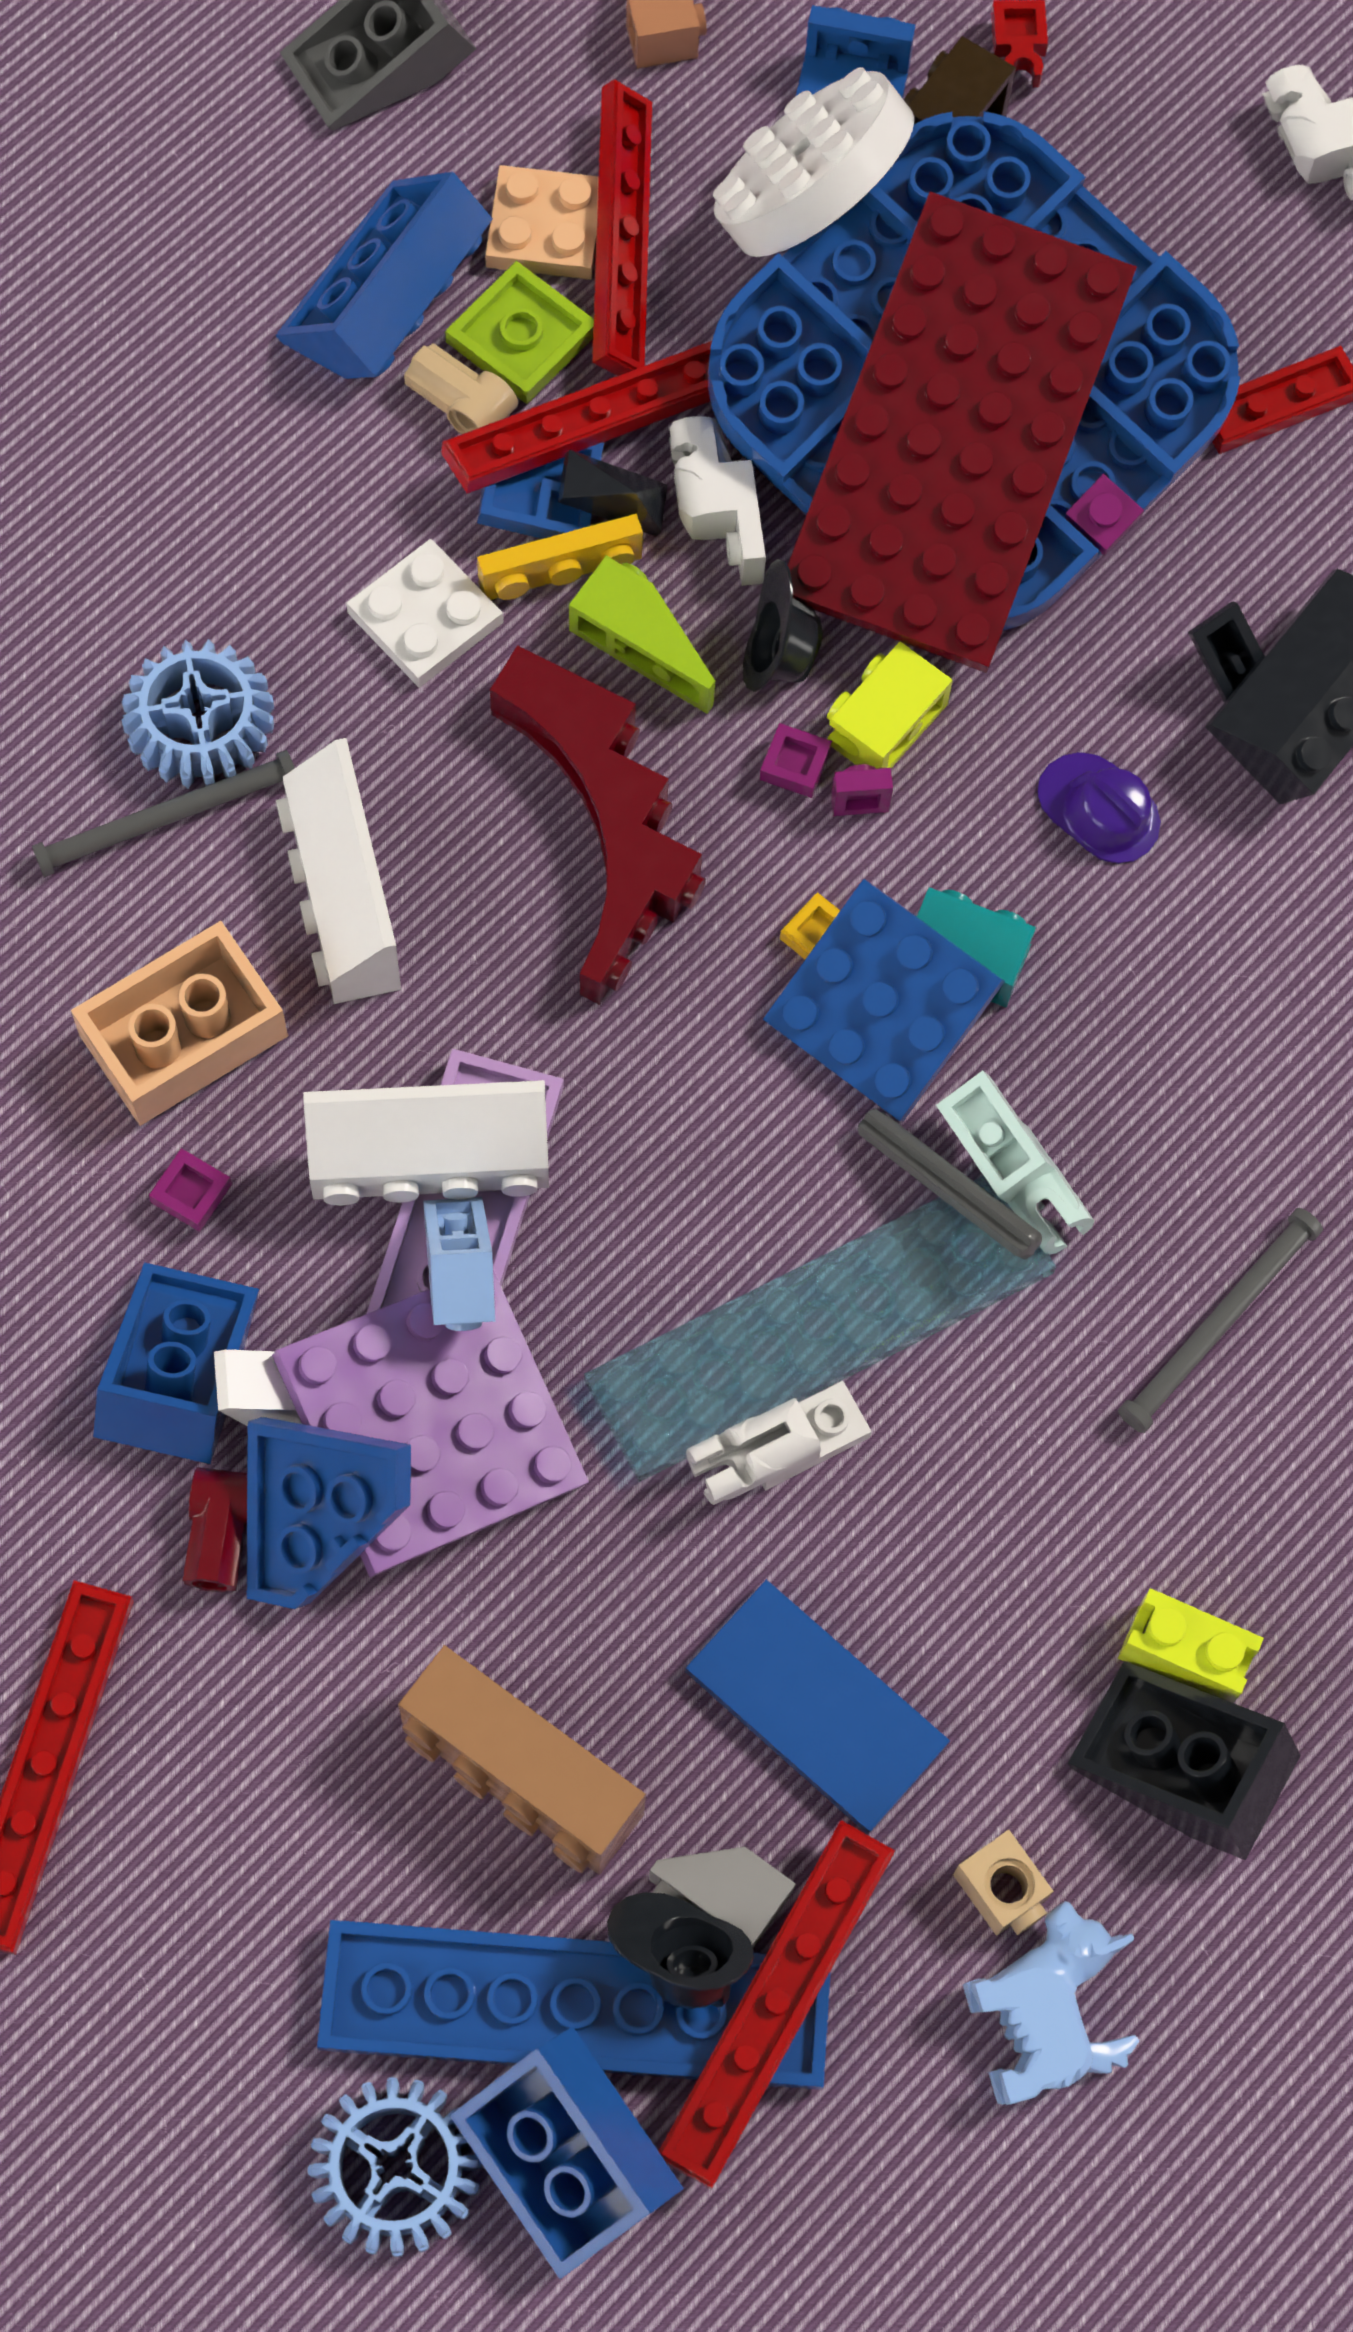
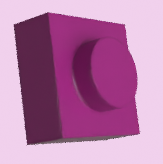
M1102 474L1066 512L1064 518L1105 556L1143 516L1144 510L1105 474Z
M779 723L760 769L759 780L812 798L830 754L832 741Z
M860 764L848 767L844 771L834 772L831 792L833 816L889 812L893 793L891 768L876 769L872 765Z
M181 1148L148 1196L152 1204L200 1232L232 1186V1182L228 1175Z

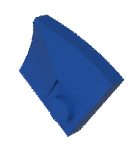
M604 443L586 448L578 453L601 460ZM563 457L484 487L477 524L544 539L590 526L592 514L558 502L564 464Z

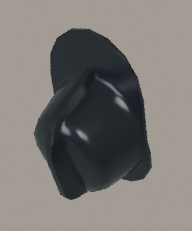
M780 559L775 560L770 565L765 575L755 623L744 653L743 680L746 688L754 692L763 689L769 681L797 683L804 681L810 673L821 647L823 637L821 620L814 609L793 597L790 569L786 561Z
M642 1892L627 1896L613 1907L607 1920L608 1938L616 1952L631 1964L648 1972L653 1987L662 1999L677 2007L687 2009L704 2008L709 2005L723 2007L729 1999L732 1983H735L748 1972L754 1959L752 1942L742 1929L727 1921L718 1919L682 1899L665 1893Z

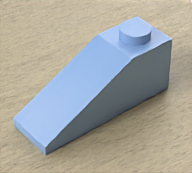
M482 1197L461 1200H423L434 1325H445L446 1328L454 1331H468L479 1328L482 1322H495L492 1248Z

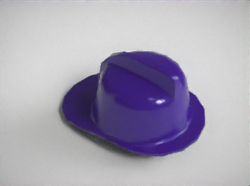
M1078 752L1063 755L1051 762L1040 776L1037 795L1042 810L1052 822L1100 860L1116 864L1133 862L1149 853L1157 841L1161 824L1157 805L1150 797L1149 790L1141 778L1130 771L1119 769L1113 763L1098 755Z

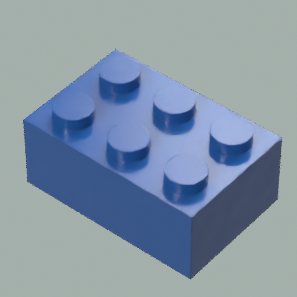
M573 2026L535 2049L450 2115L559 2279L569 2274L684 2189Z

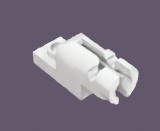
M1305 65L1286 67L1270 75L1266 81L1269 92L1262 94L1271 118L1276 122H1281L1277 132L1280 138L1284 140L1297 171L1308 184L1320 183L1343 176L1345 191L1350 200L1353 201V97L1332 103L1316 81L1310 67Z
M695 416L674 421L670 427L671 437H669L672 461L675 466L674 481L679 516L690 537L695 540L726 538L729 566L739 565L741 586L763 584L766 556L752 460L732 462L722 429L717 420L711 417Z
M841 1381L799 1403L796 1398H793L761 1415L748 1418L728 1428L722 1434L714 1435L686 1449V1456L694 1477L724 1464L729 1466V1468L705 1480L707 1489L704 1490V1495L711 1504L715 1505L723 1500L733 1499L761 1484L766 1491L869 1439L872 1431L844 1381Z

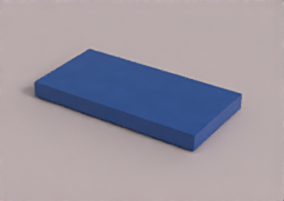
M767 1579L685 1668L686 1674L867 1835L877 1827L950 1743L946 1736Z

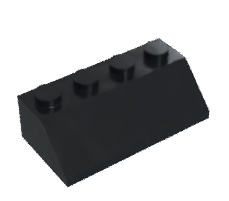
M1340 569L1333 570L1205 726L1280 805L1314 795L1353 747V575Z

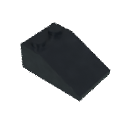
M1124 1661L1069 1759L1068 1765L1077 1773L1190 1838L1246 1861L1301 1755L1285 1723Z

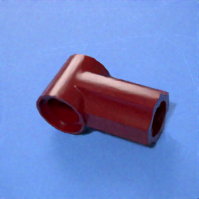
M196 1467L189 1498V1520L192 1521L184 1566L183 1582L187 1586L204 1591L220 1593L236 1591L247 1527V1473Z

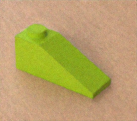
M606 555L569 604V631L708 714L714 705L715 679L647 576L636 566L630 563L620 564Z

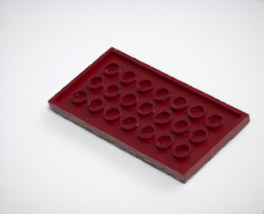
M930 191L790 557L788 567L791 572L793 597L818 612L987 673L1137 266Z

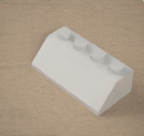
M347 739L334 740L283 776L286 798L276 800L282 832L294 831L297 849L287 850L294 883L306 882L309 900L299 901L306 935L317 933L321 951L311 953L318 987L330 985L333 1002L338 1004L401 990L396 943Z
M545 1080L303 1092L309 1180L313 1200L324 1199V1202L330 1205H350L358 1202L359 1197L383 1196L386 1201L400 1203L416 1200L419 1194L443 1193V1196L448 1199L461 1200L475 1197L478 1195V1191L502 1190V1193L507 1196L520 1197L536 1193L537 1188H549Z

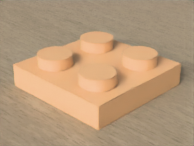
M499 165L491 216L493 219L490 223L485 255L486 268L507 270L515 261H518L532 273L592 280L597 239L599 176Z

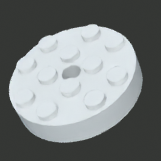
M860 67L850 72L845 78L830 84L813 95L810 91H804L787 104L784 110L785 115L770 128L768 126L761 127L747 138L743 144V148L746 150L745 154L732 168L726 179L713 192V197L715 198L714 214L717 220L745 254L755 257L768 256L787 250L807 240L851 209L892 167L910 138L914 126V115L884 74L876 71L866 72L863 67Z

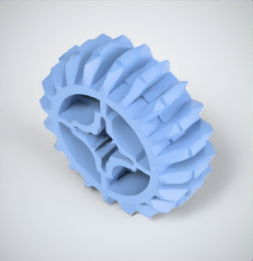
M185 639L182 644V653L176 655L163 646L160 652L162 662L159 664L145 658L142 664L145 676L131 675L129 686L132 693L124 694L122 699L123 710L127 713L122 718L123 729L130 736L128 743L131 751L135 755L142 754V765L148 771L159 767L160 777L166 783L179 773L182 785L186 786L187 789L190 788L195 777H203L205 785L215 783L214 775L223 772L226 778L235 776L236 764L252 769L255 763L252 752H265L268 743L267 737L264 734L272 733L274 729V719L270 715L272 710H274L273 696L266 692L268 690L267 679L262 673H255L254 663L250 660L249 656L237 661L236 651L231 645L219 654H216L214 643L209 639L205 642L201 651H193V646ZM205 684L216 685L224 689H212ZM181 688L175 696L167 698L170 694ZM199 699L201 711H204V714L201 715L203 725L201 729H198L196 718L192 716V713L196 712L194 700ZM231 729L226 735L215 740L216 736L221 732ZM184 738L193 745L179 743L171 739Z
M390 2077L386 2083L388 2098L378 2100L372 2083L367 2082L362 2085V2093L368 2104L357 2109L352 2098L348 2095H344L339 2099L343 2110L349 2115L343 2124L332 2115L326 2114L323 2117L322 2124L336 2135L333 2142L322 2138H314L312 2140L311 2148L314 2151L329 2156L328 2163L309 2165L308 2174L310 2177L317 2179H329V2185L316 2189L312 2193V2197L317 2204L325 2203L335 2198L337 2205L326 2213L324 2221L328 2226L332 2227L347 2216L351 2222L344 2230L342 2236L346 2243L352 2244L357 2240L362 2229L369 2231L366 2241L367 2253L377 2254L382 2236L391 2237L390 2248L394 2257H402L404 2253L403 2236L413 2234L416 2247L420 2252H424L429 2249V2243L423 2230L433 2225L438 2235L443 2239L451 2236L452 2232L448 2224L441 2218L447 2210L459 2219H466L469 2211L462 2203L456 2201L455 2197L458 2191L467 2195H477L479 2184L472 2180L463 2179L462 2170L474 2171L480 2169L482 2163L476 2155H461L460 2149L470 2145L462 2133L455 2135L453 2129L457 2126L450 2115L458 2108L453 2109L444 2118L439 2114L447 2100L445 2092L438 2090L433 2094L428 2105L421 2102L424 2094V2083L422 2081L414 2080L410 2086L408 2098L400 2097L398 2079ZM404 2114L416 2117L410 2127H406L404 2132L392 2141L381 2142L360 2131L367 2123L382 2116ZM432 2128L441 2136L448 2151L449 2168L444 2187L433 2181L418 2165V2156L425 2144L424 2140ZM348 2147L365 2159L372 2168V2177L365 2189L366 2194L357 2207L350 2200L343 2181V2161ZM371 2148L382 2156L386 2154L392 2158L397 2157L401 2151L405 2152L407 2149L412 2158L405 2161L407 2167H413L411 2171L413 2177L422 2182L423 2185L416 2184L408 2177L403 2179L399 2176L393 2177L389 2183L386 2182L384 2184L379 2175L386 2171L383 2166H378L379 2160L377 2156L369 2152L368 2149ZM399 2192H411L431 2203L426 2210L408 2219L387 2221L374 2218L380 2207H384L386 2202Z

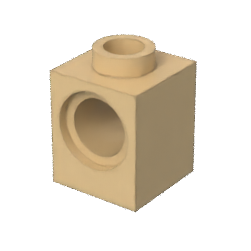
M1007 1830L959 1864L953 1873L955 1879L996 1936L1010 1926L1019 1935L1048 1914L1041 1904L1047 1901L1054 1891L1010 1830ZM1001 1873L1014 1876L1022 1887L1021 1900L1015 1903H1005L998 1900L991 1890V1878Z

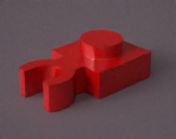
M993 0L991 22L994 55L1006 57L1004 61L1015 66L1016 71H1027L1032 77V88H1039L1044 67L1041 57L1046 56L1048 47L1045 0Z

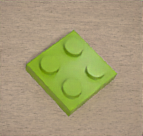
M515 261L445 330L447 344L481 370L492 372L499 376L511 387L519 399L528 404L593 339L594 319L518 261Z

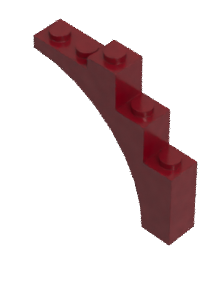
M517 645L490 688L491 715L528 737L558 765L581 797L597 832L606 871V899L597 937L580 971V995L600 1005L609 988L617 992L624 983L632 965V961L627 959L637 942L642 945L647 943L657 925L659 916L674 923L683 906L689 909L694 907L706 883V878L701 876L702 854L659 833L664 827L673 803L668 801L669 778L627 758L633 750L640 733V728L635 726L636 704Z

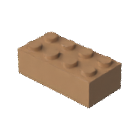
M446 1645L440 1649L398 1704L403 1724L402 1729L408 1735L404 1740L412 1749L431 1762H434L438 1756H441L457 1771L453 1777L458 1783L480 1799H483L489 1792L500 1800L506 1808L503 1815L512 1824L530 1836H533L537 1829L552 1839L556 1845L553 1853L579 1873H583L588 1866L600 1875L644 1816L646 1794Z

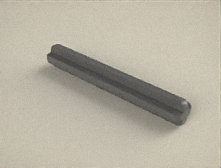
M872 1109L866 1113L864 1119L858 1125V1133L861 1137L1016 1257L1028 1259L1034 1254L1042 1242V1235L1039 1231L884 1112Z

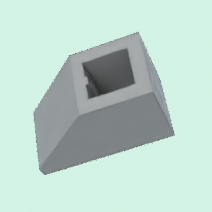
M745 1846L657 1860L650 1869L649 1880L657 1886L652 1893H665L682 1899L718 1919L731 1923L744 1931L751 1940L753 1948L793 1894L796 1883Z

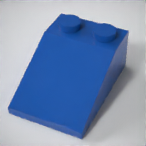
M144 1262L97 1389L93 1437L211 1464L226 1419V1414L218 1410L214 1352L225 1349L244 1350L259 1289Z

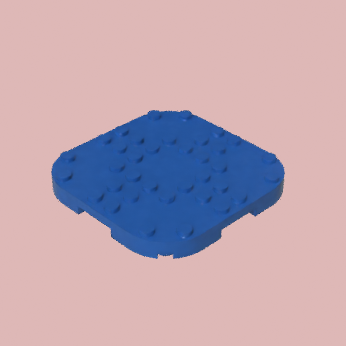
M947 112L926 118L914 124L910 138L898 159L882 179L859 202L817 234L791 247L783 256L777 253L734 296L723 311L713 335L708 367V388L716 419L731 444L747 460H752V465L807 515L930 191L1137 266L1003 628L1004 631L1020 626L1045 612L1102 555L1089 540L1064 518L1066 512L1102 474H1105L1145 512L1214 441L1234 404L1238 392L1240 376H1238L1237 349L1239 344L1232 322L1217 298L1167 251L1159 256L1083 186L1086 177L1038 133L1018 121L995 113L983 112L982 117H953L952 112Z

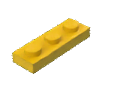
M637 514L478 556L477 567L480 590L490 600L496 598L511 600L524 595L529 589L552 583L558 586L570 584L579 579L581 575L594 572L606 555L620 564H632L635 560L642 559L643 531Z

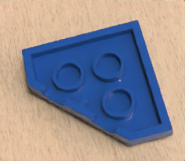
M267 1417L248 1421L247 1599L298 1609L310 1604L410 1506L411 1444Z

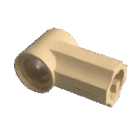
M434 343L427 347L424 345L412 357L411 364L404 374L405 385L444 411L449 422L460 435L507 418L518 406V399L514 391L499 376L488 371L481 372L478 375Z

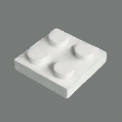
M429 539L346 603L347 613L418 688L503 624V612L432 539Z

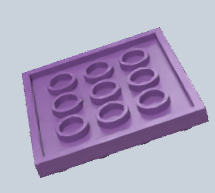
M494 1270L495 1322H482V1325L477 1329L454 1331L446 1328L445 1325H434L430 1289L280 1348L272 1354L302 1424L411 1444V1504L360 1554L370 1578L589 1483Z

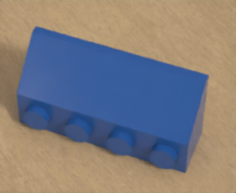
M454 172L392 180L275 336L282 344L345 379L373 378L381 375L393 363L395 359L393 353L403 339L420 327L424 320L423 312L431 301L449 288L453 281L452 273L460 262L474 253L482 242L481 234L493 218Z

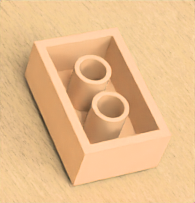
M219 921L71 1010L79 1036L139 1126L288 1037L282 1008L222 921Z

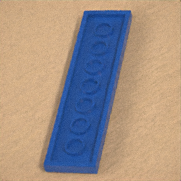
M330 1920L317 2049L321 2051L514 2066L535 2049L573 2026L604 2073L698 2080L767 1954L753 1953L754 1959L748 1972L735 1983H732L729 1999L723 2007L709 2005L704 2008L687 2009L674 2006L663 2000L653 1987L649 1973L631 1964L618 1954L610 1941ZM831 1971L768 2086L818 2090L824 2088Z

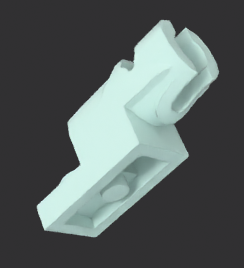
M982 1070L936 1104L997 1196L1007 1202L1015 1214L1041 1233L1042 1242L1040 1247L1047 1255L1055 1254L1068 1246L1053 1224L1042 1217L1040 1210L1045 1207L1042 1200H1050L1067 1225L1071 1228L1076 1226L1082 1235L1093 1227L1094 1219L1072 1190L1059 1168L1048 1156L1030 1128L1020 1121L986 1072Z

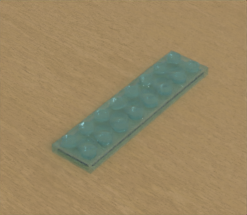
M984 1176L974 1180L977 1185L1013 1211L1007 1202L997 1196ZM939 1197L584 1373V1381L638 1482H641L686 1459V1449L714 1435L722 1434L728 1428L748 1418L761 1415L793 1398L800 1402L1054 1274L1056 1265L1049 1253H1044L1040 1246L1028 1259L1016 1257Z

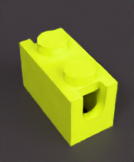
M901 641L898 642L887 656L882 653L876 655L863 672L861 677L863 683L852 695L847 691L842 693L833 703L827 714V719L830 720L829 725L834 728V731L827 738L832 741L831 747L855 765L867 764L874 766L876 769L892 768L948 705L953 680Z
M1150 1588L1138 1607L1117 1659L1132 1663L1234 1703L1242 1694L1247 1681L1245 1675L1253 1658L1259 1652L1264 1638ZM1147 1621H1149V1622H1148V1625H1147V1627H1146V1630H1145V1632H1144V1634H1143V1631H1144V1628H1145V1626H1146V1624H1147Z

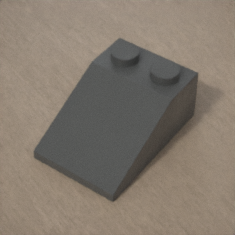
M339 0L286 46L280 54L328 128L335 131L436 84L474 52L476 47L444 0Z

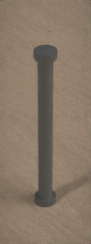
M284 750L275 754L276 760L236 774L233 777L220 780L44 847L43 842L32 845L31 847L42 875L45 878L55 874L53 868L282 782L283 776L295 769L288 751Z
M1296 1208L1288 1217L1290 1225L1134 1401L1126 1400L1120 1406L1118 1413L1128 1425L1140 1433H1145L1153 1425L1152 1415L1307 1240H1316L1323 1232V1227L1315 1216L1302 1208Z

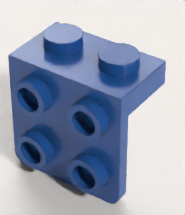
M812 5L808 20L805 57L796 96L804 91H810L813 95L830 84L845 78L853 70L863 67L866 72L876 71L884 74L903 99L911 63L916 24L901 22L892 17L879 18L852 13L838 7L825 8Z

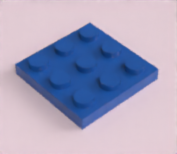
M863 879L763 1020L898 1121L904 1122L1005 983V980L868 880Z

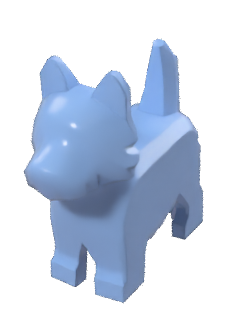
M1064 1901L1047 1914L1045 1918L1047 1938L1040 1947L1030 1950L988 1980L979 1978L963 1984L970 2012L1001 2011L1000 2024L1007 2026L1005 2037L1008 2040L1014 2039L1013 2050L1022 2053L1014 2070L997 2069L988 2072L998 2104L1011 2105L1035 2098L1043 2089L1068 2087L1088 2072L1109 2074L1112 2072V2065L1127 2067V2055L1132 2053L1139 2043V2039L1136 2035H1131L1106 2042H1089L1079 2012L1075 1991L1080 1984L1101 1971L1116 1953L1128 1946L1134 1940L1133 1934L1111 1937L1100 1922L1092 1919H1083L1077 1914L1070 1902Z

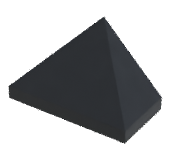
M569 449L564 457L558 502L610 521L637 514L642 531L657 537L662 530L668 484Z
M1234 601L1188 632L1223 702L1229 698L1264 655L1238 603Z

